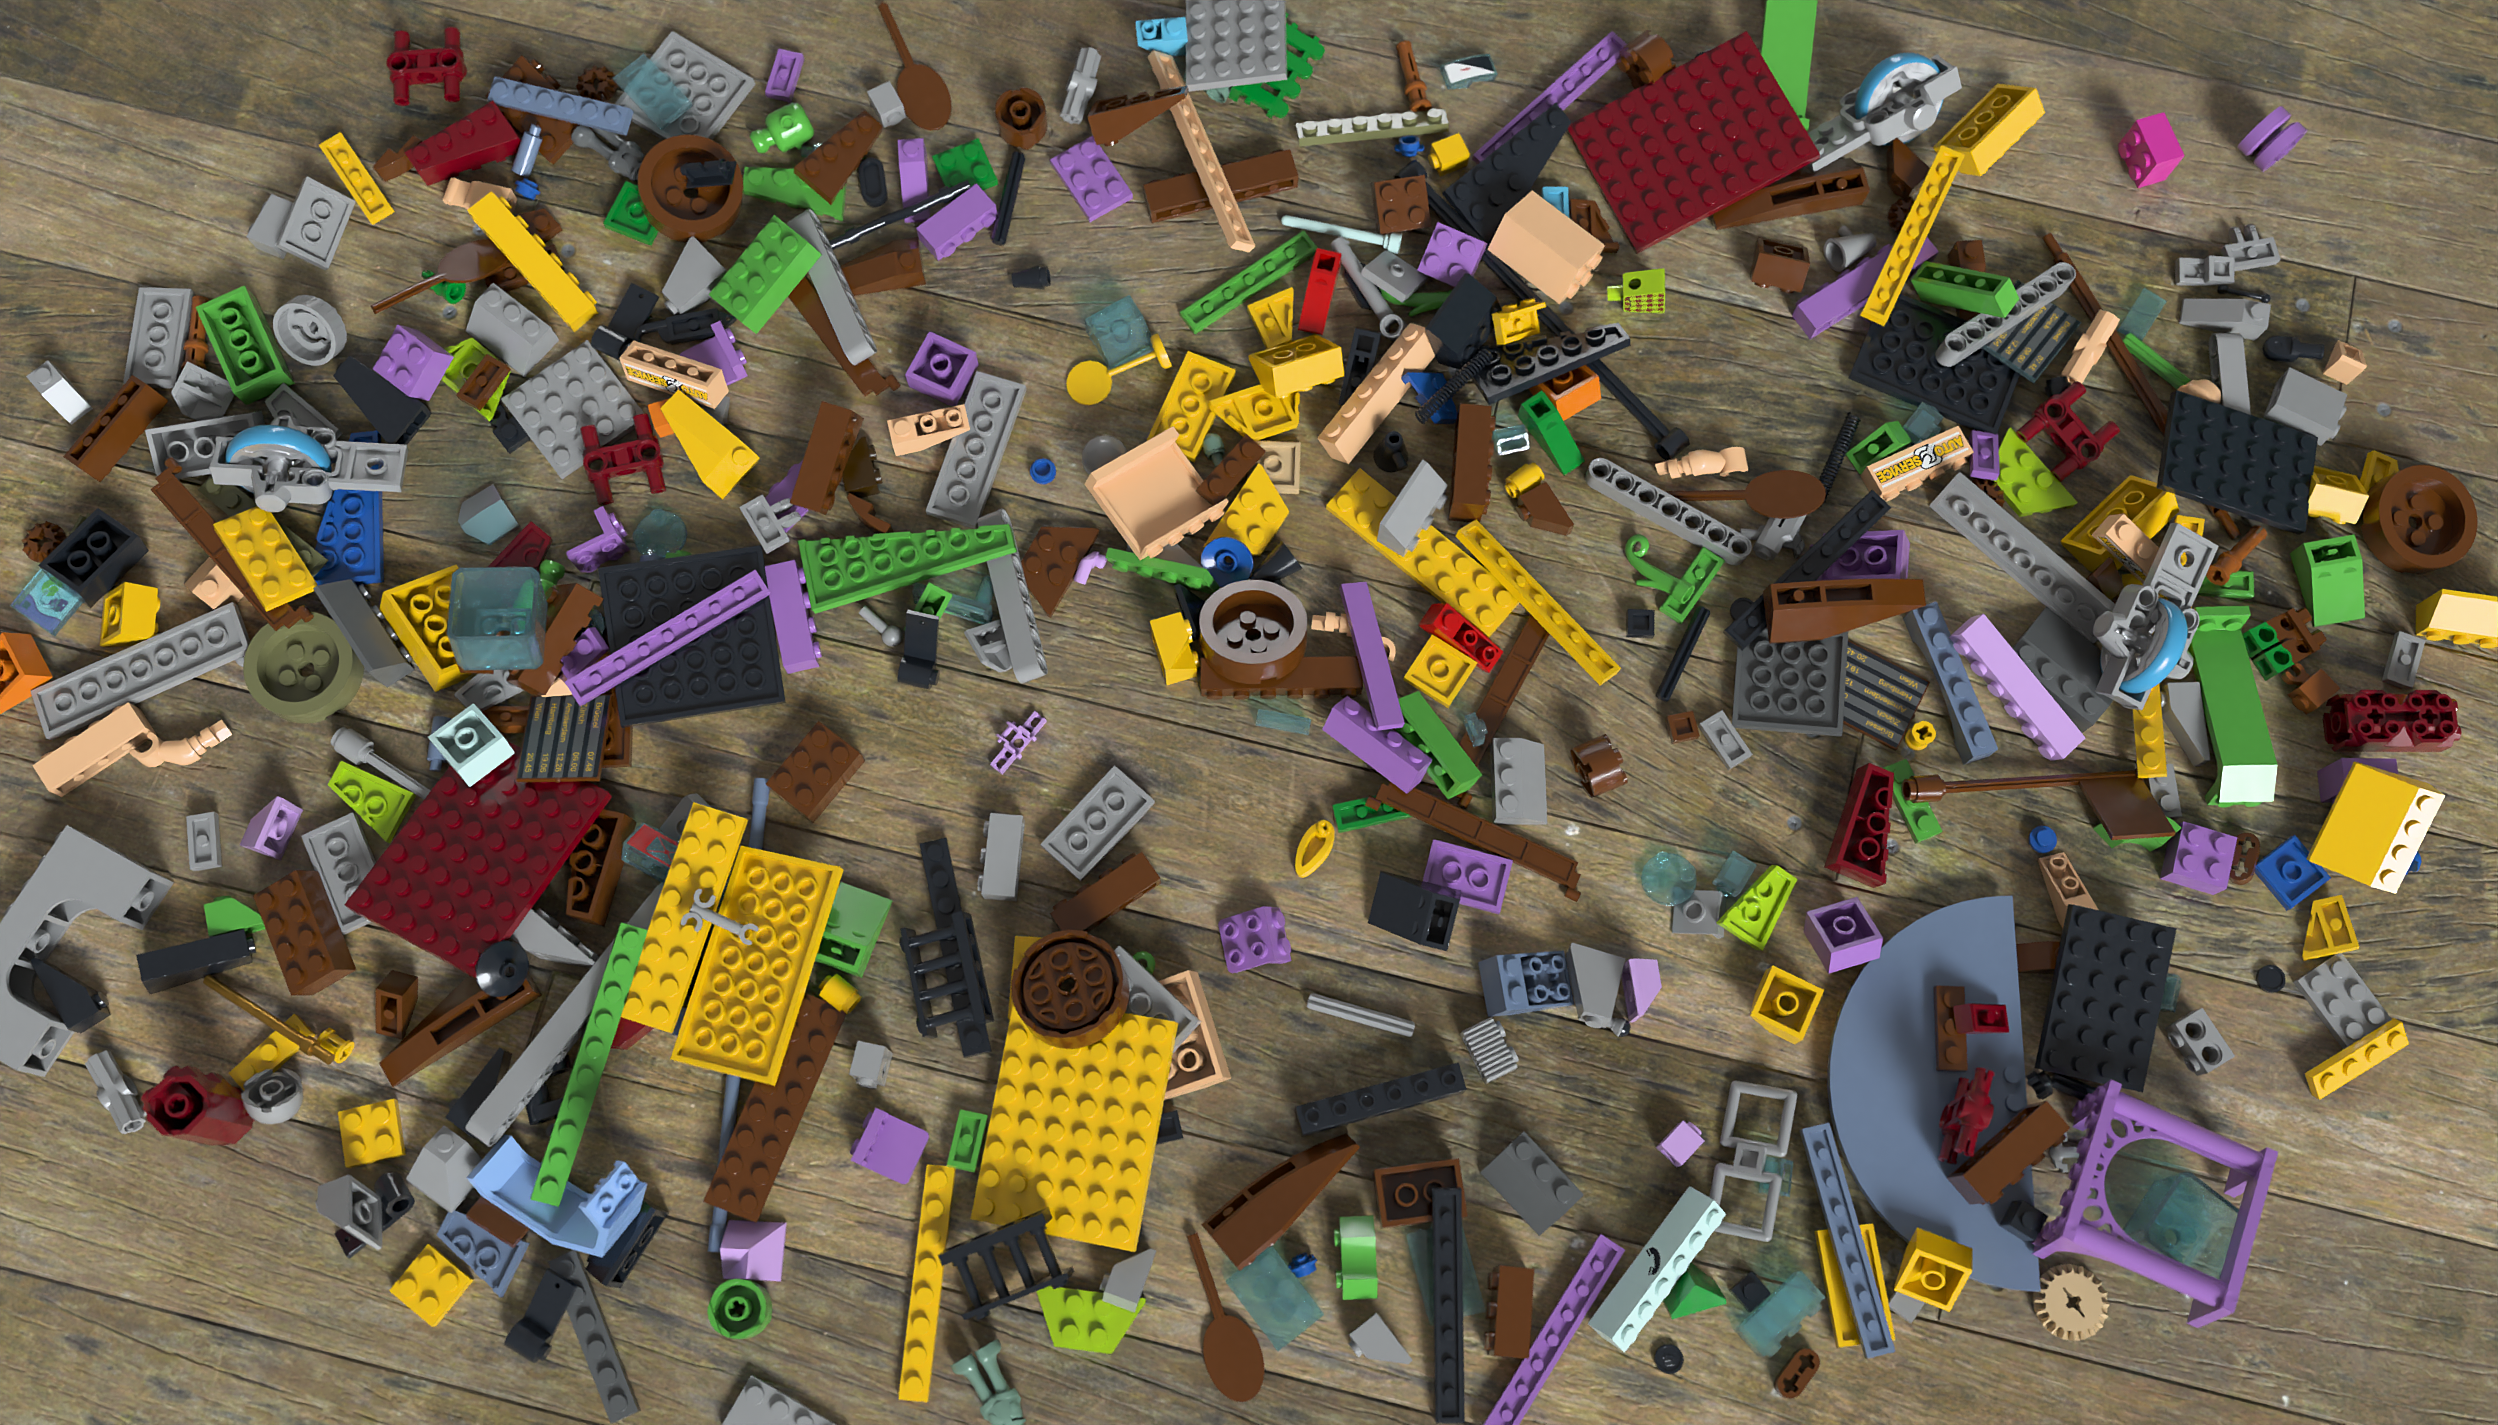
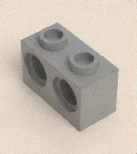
M2203 1008L2194 1010L2165 1027L2168 1032L2169 1041L2180 1050L2184 1056L2185 1065L2196 1076L2209 1073L2235 1057ZM2186 1025L2190 1026L2193 1030L2192 1038L2185 1031ZM2203 1049L2209 1054L2208 1062L2202 1057Z

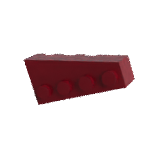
M491 101L404 153L425 184L429 186L459 176V172L468 169L474 171L482 168L481 165L507 160V156L518 152L521 141L495 102Z
M1871 763L1857 768L1824 868L1872 888L1886 884L1887 874H1885L1886 861H1888L1889 853L1887 838L1891 826L1889 810L1892 808L1893 772Z

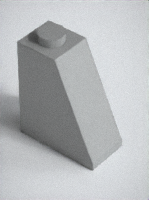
M694 236L688 240L662 290L666 299L664 305L673 315L696 311L712 298L709 296V293L727 273L726 269Z
M1571 943L1565 958L1578 1020L1584 1021L1586 1025L1593 1028H1606L1612 1018L1625 958Z

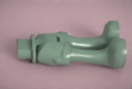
M998 1339L975 1351L978 1360L985 1368L996 1391L995 1394H992L985 1383L972 1353L950 1365L955 1374L964 1375L974 1387L982 1403L979 1409L985 1420L989 1421L992 1425H1024L1026 1418H1023L1019 1392L1016 1388L1010 1389L997 1363V1354L1001 1350V1343Z

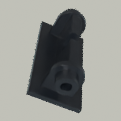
M725 159L708 161L704 164H701V162H685L684 165H681L680 171L683 176L685 175L688 178L686 188L733 184L737 162L726 161Z

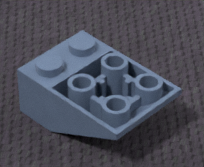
M1564 951L1496 955L1478 962L1488 1017L1514 1015L1574 1005Z

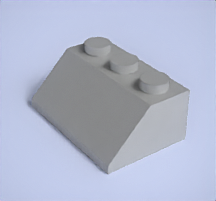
M494 283L475 301L466 328L467 334L523 377L559 341L549 325Z
M1421 461L1380 522L1377 542L1402 557L1405 556L1408 550L1414 551L1420 541V538L1417 536L1422 529L1428 530L1434 520V517L1431 515L1436 508L1441 510L1448 499V496L1445 495L1448 485L1426 461Z
M1493 738L1490 745L1493 824L1547 825L1544 744L1523 738Z

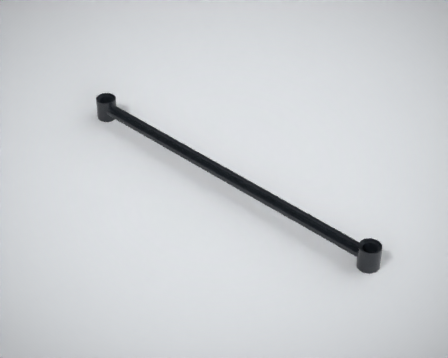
M1412 160L1394 175V179L1425 175V179H1427L1428 175L1420 162ZM1426 182L1429 207L1450 228L1485 242ZM1487 244L1481 260L1520 300L1535 298V302H1543L1506 263L1487 250L1489 247ZM1547 305L1545 308L1537 310L1538 319L1556 337H1560V333L1570 331V334H1575ZM1600 359L1586 364L1599 376V381L1658 441L1654 445L1655 449L1665 461L1674 459L1690 445L1687 435L1681 429L1674 427L1670 431Z

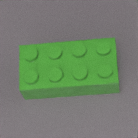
M774 215L709 293V296L757 334L822 254Z
M245 285L196 307L233 393L245 405L273 394L283 383L287 386L295 384L257 298Z

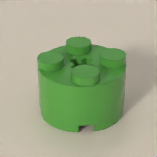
M732 1279L724 1282L715 1290L708 1305V1318L714 1330L725 1337L732 1339L751 1338L762 1332L771 1321L772 1300L767 1290L759 1283L745 1279ZM738 1303L745 1304L746 1309L743 1310V1315L735 1313V1310L739 1308Z

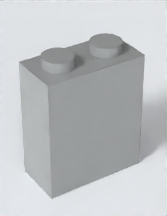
M2289 367L2276 382L2263 419L2318 437L2317 444L2322 446L2328 438L2333 439L2340 429L2341 425L2338 424V421L2347 409V406L2344 405L2347 394Z

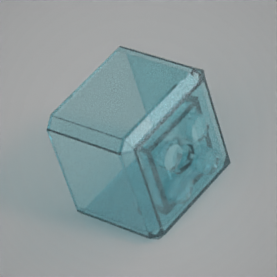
M533 567L459 568L452 573L447 636L457 664L463 670L537 669L544 663L547 601L539 573ZM502 630L511 632L509 636H496Z
M2191 1172L2179 1173L2155 1181L2122 1230L2140 1245L2220 1280L2239 1209ZM2167 1229L2172 1230L2176 1234L2177 1241L2174 1245L2168 1243L2165 1238Z

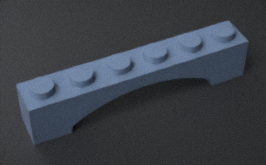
M1937 601L1910 611L1903 620L1912 642H1915L1924 654L1940 686L1952 722L1955 737L1953 741L1963 765L1989 757L1998 750V747L1961 658L1953 646L1954 643L1949 638L1951 635Z

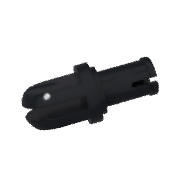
M2276 335L2271 336L2265 341L2262 350L2264 356L2272 361L2294 362L2298 358L2322 360L2325 344L2300 342L2296 336Z

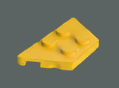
M1260 384L1210 400L1208 407L1242 437L1247 434L1254 441H1258L1297 428L1299 424L1298 405L1300 403L1299 391L1290 393V396L1279 399L1265 392Z
M1258 463L1203 546V549L1216 538L1232 537L1244 543L1252 556H1262L1289 515V510L1261 464Z

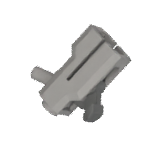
M1806 515L1789 519L1769 517L1767 523L1760 526L1758 530L1740 528L1739 533L1746 536L1749 540H1756L1752 549L1763 560H1774L1781 548L1793 550L1794 558H1798L1805 547L1799 531Z

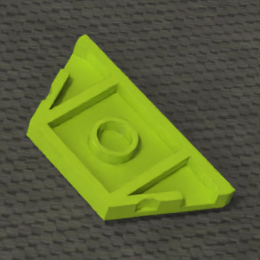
M473 338L464 340L456 346L446 347L444 350L454 356L441 381L457 394L486 354L495 359L497 358ZM510 372L481 411L475 409L489 422L493 419Z
M2010 427L2005 432L1999 447V476L1997 480H1991L1997 482L1998 486L2004 490V500L2019 517L2029 516L2035 512L2047 513L2053 509L2065 507L2066 509H2071L2078 502L2027 444L2017 437L2016 432Z
M1052 1286L1037 1291L1054 1347L1107 1354L1114 1352L1146 1303V1298H1140L1135 1312L1102 1301L1104 1293L1061 1287L1053 1289Z

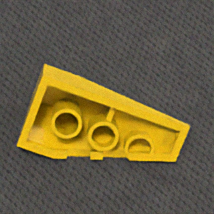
M679 389L660 408L684 448L686 455L695 467L701 481L722 500L758 463L760 457Z

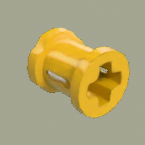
M1921 721L1914 724L1906 732L1904 740L1910 749L1920 751L1934 741L1936 731L1931 723Z
M329 1027L320 1034L317 1040L321 1043V1047L335 1055L334 1061L340 1064L349 1057L355 1044L351 1040L346 1041L336 1035L335 1030Z

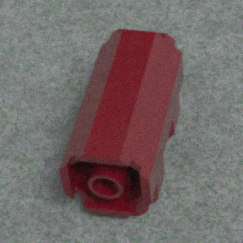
M2360 690L2355 694H2337L2328 699L2326 706H2331L2330 713H2324L2322 719L2325 741L2328 744L2335 745L2332 747L2334 752H2442L2451 748L2453 742L2459 741L2461 737V728L2458 725L2456 714L2458 710L2457 701L2451 699L2447 694H2441L2438 690H2414L2409 694H2387L2384 690Z
M176 1065L167 1070L163 1076L164 1079L156 1087L147 1090L141 1097V1100L144 1102L143 1110L147 1113V1121L163 1136L207 1145L236 1144L253 1127L254 1119L250 1117L243 1105L241 1097L243 1092L239 1088L231 1086L220 1074L210 1072L205 1075L197 1068L188 1065L183 1068Z

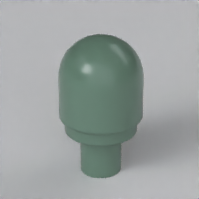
M1209 433L1205 436L1202 447L1208 460H1213L1216 468L1223 460L1225 447L1222 438L1218 434Z

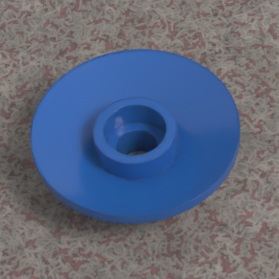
M1220 537L1212 540L1204 548L1201 555V566L1208 570L1219 587H1224L1249 578L1253 570V557L1248 547L1241 541L1232 537ZM1225 556H1230V557H1232L1233 562H1232V563L1226 562L1225 559H1224V557H1225Z

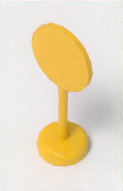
M1156 333L1150 337L1154 351L1108 370L1106 366L1096 361L1081 362L1073 367L1068 374L1066 382L1067 391L1072 399L1083 405H1093L1101 402L1111 391V376L1157 357L1163 369L1172 367L1159 334Z

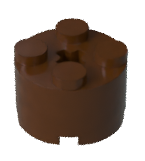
M1650 30L1644 31L1620 50V58L1616 60L1618 68L1631 79L1634 89L1650 82L1655 83L1662 75L1676 68V63L1672 65L1670 60L1674 55L1669 45L1658 34L1650 35Z
M1019 87L1020 90L1012 91L1010 89L998 98L995 105V115L998 132L1002 139L1014 147L1028 150L1045 136L1048 122L1042 97L1032 89Z
M1607 734L1577 745L1570 750L1575 772L1580 773L1583 779L1580 783L1589 797L1599 796L1628 783L1627 776L1619 765L1623 763L1621 753L1617 748L1612 749Z

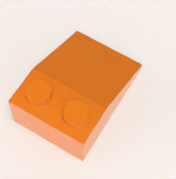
M1586 365L1529 388L1533 396L1543 391L1556 407L1563 421L1601 399L1599 376Z
M8 632L0 634V714L31 697V690L45 685L53 677L31 634Z

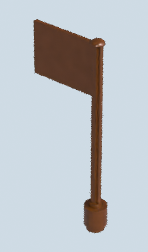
M2137 768L2130 771L1948 782L1942 780L1938 774L1910 776L1909 779H1904L1902 783L1903 797L1906 801H1911L1912 803L1939 802L1946 793L2079 785L2111 840L2175 836L2176 833L2144 783V778H2138Z

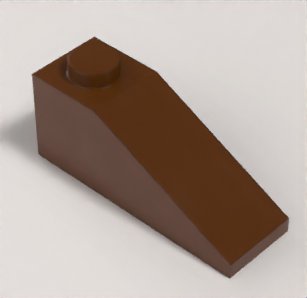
M1982 240L1956 241L1948 253L1949 266L1986 273ZM1956 308L1957 317L1966 321H1970L1980 314Z

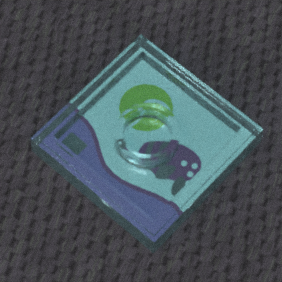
M40 568L10 606L50 634L56 636L81 606L82 602L52 582Z

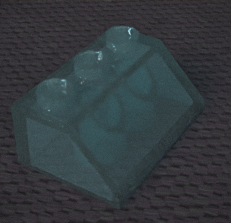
M1273 1246L1267 1247L1255 1258L1253 1263L1245 1266L1241 1271L1238 1270L1225 1281L1277 1351L1324 1315Z

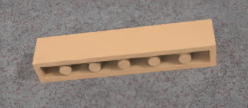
M1409 323L1318 436L1317 439L1331 458L1349 464L1412 386L1410 382L1404 384L1401 377L1407 372L1422 373L1435 357L1425 331L1426 327Z

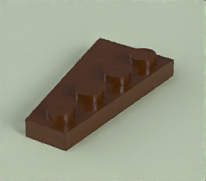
M864 110L794 167V174L832 205L839 191L846 185L850 175L860 165L861 159L864 155H867L882 133L883 126Z

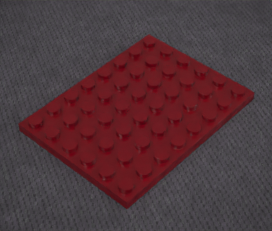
M1747 31L1662 75L1655 83L1645 84L1571 123L1567 129L1570 138L1636 254L1820 158L1819 151Z
M510 742L508 744L515 753L471 787L467 785L450 765L344 904L354 913L474 978L476 977V963L481 953L495 942L509 940L612 798L608 791L588 781L517 782L516 775L521 748Z

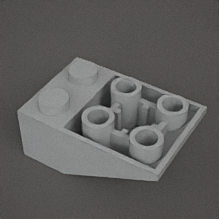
M540 908L537 911L530 909L511 936L522 948L543 960L591 969L600 958V956L582 943L577 945L580 940L561 925L558 927L560 923Z

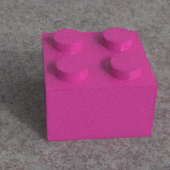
M2164 112L2136 120L2118 144L2119 154L2125 160L2129 169V176L2134 180L2137 188L2166 180L2185 156Z

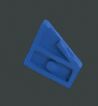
M1407 372L1401 377L1404 384L1410 382L1419 395L1415 398L1421 406L1435 392H1438V389H1441L1446 384L1443 373ZM1452 397L1448 402H1445V405H1442V408H1439V411L1436 410L1437 413H1434V416H1431L1434 424H1454L1458 413Z

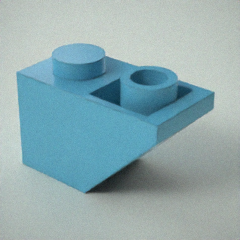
M1185 17L1136 21L1139 47L1151 52L1155 50L1171 56L1186 55L1188 38Z

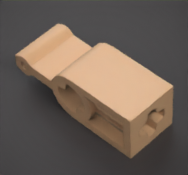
M451 178L444 194L443 202L448 205L464 207L468 210L492 191L497 198L500 196L505 198L512 207L509 211L513 214L518 199L510 188L480 181L469 183L457 178Z

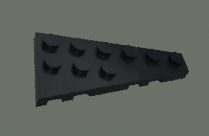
M1557 103L1553 104L1442 193L1458 215L1488 245H1490L1504 215L1528 194L1572 123Z
M1619 323L1590 327L1583 333L1570 334V331L1561 332L1560 337L1547 339L1546 335L1520 339L1504 344L1502 347L1490 349L1489 345L1481 346L1477 353L1481 349H1486L1492 354L1493 359H1490V362H1487V365L1482 370H1479V373H1476L1475 376L1473 375L1471 379L1490 405L1631 346L1630 337Z

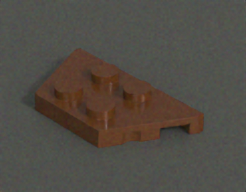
M1041 527L1021 564L1027 588L1043 608L1047 617L1051 618L1075 577L1081 559L1088 555L1100 534L1099 529Z

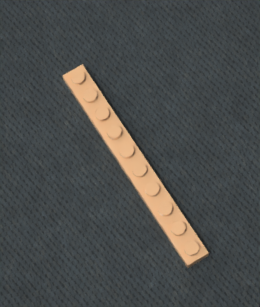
M1153 50L1148 59L1152 66V71L1160 84V89L1185 86L1173 57ZM1188 93L1185 99L1169 109L1176 121L1177 128L1180 130L1193 165L1199 174L1201 184L1209 197V202L1215 211L1218 223L1222 227L1227 244L1235 250L1250 252L1255 247V243Z

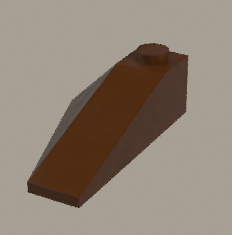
M1188 86L1161 89L1156 91L1154 96H1149L1146 91L1139 92L1131 99H1128L1126 94L1095 101L1087 117L1096 145L1112 146L1117 144L1119 140L1185 99L1189 91Z
M919 237L891 241L840 266L853 296L926 285Z

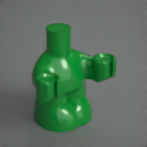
M427 270V272L423 271L421 274L424 280L435 275L430 270ZM443 281L430 287V289L436 295L442 296L448 303L456 304L464 297L466 284Z

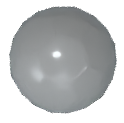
M1097 436L1091 439L1083 449L1082 464L1084 470L1090 475L1091 472L1127 453V449L1120 440L1113 436Z

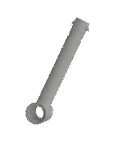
M1343 237L1335 239L1330 244L1332 251L1342 253L1341 262L1380 320L1382 334L1395 342L1408 325L1393 313L1375 284L1361 275L1363 266L1349 247L1348 243L1350 242ZM1394 323H1399L1398 331L1390 334V326Z

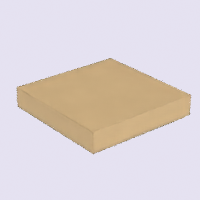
M1255 441L1266 452L1247 473V480L1259 463L1263 466L1278 493L1299 494L1301 442Z

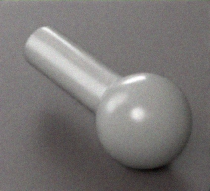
M866 605L860 610L858 614L881 633L882 641L887 646L894 647L901 643L903 633L900 628L894 625L888 626Z

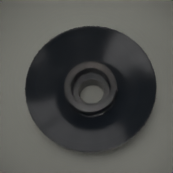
M504 940L491 944L481 953L476 963L475 978L478 986L483 992L495 997H503L515 992L523 984L528 974V956L519 944L512 941ZM509 967L508 972L505 974L506 968Z

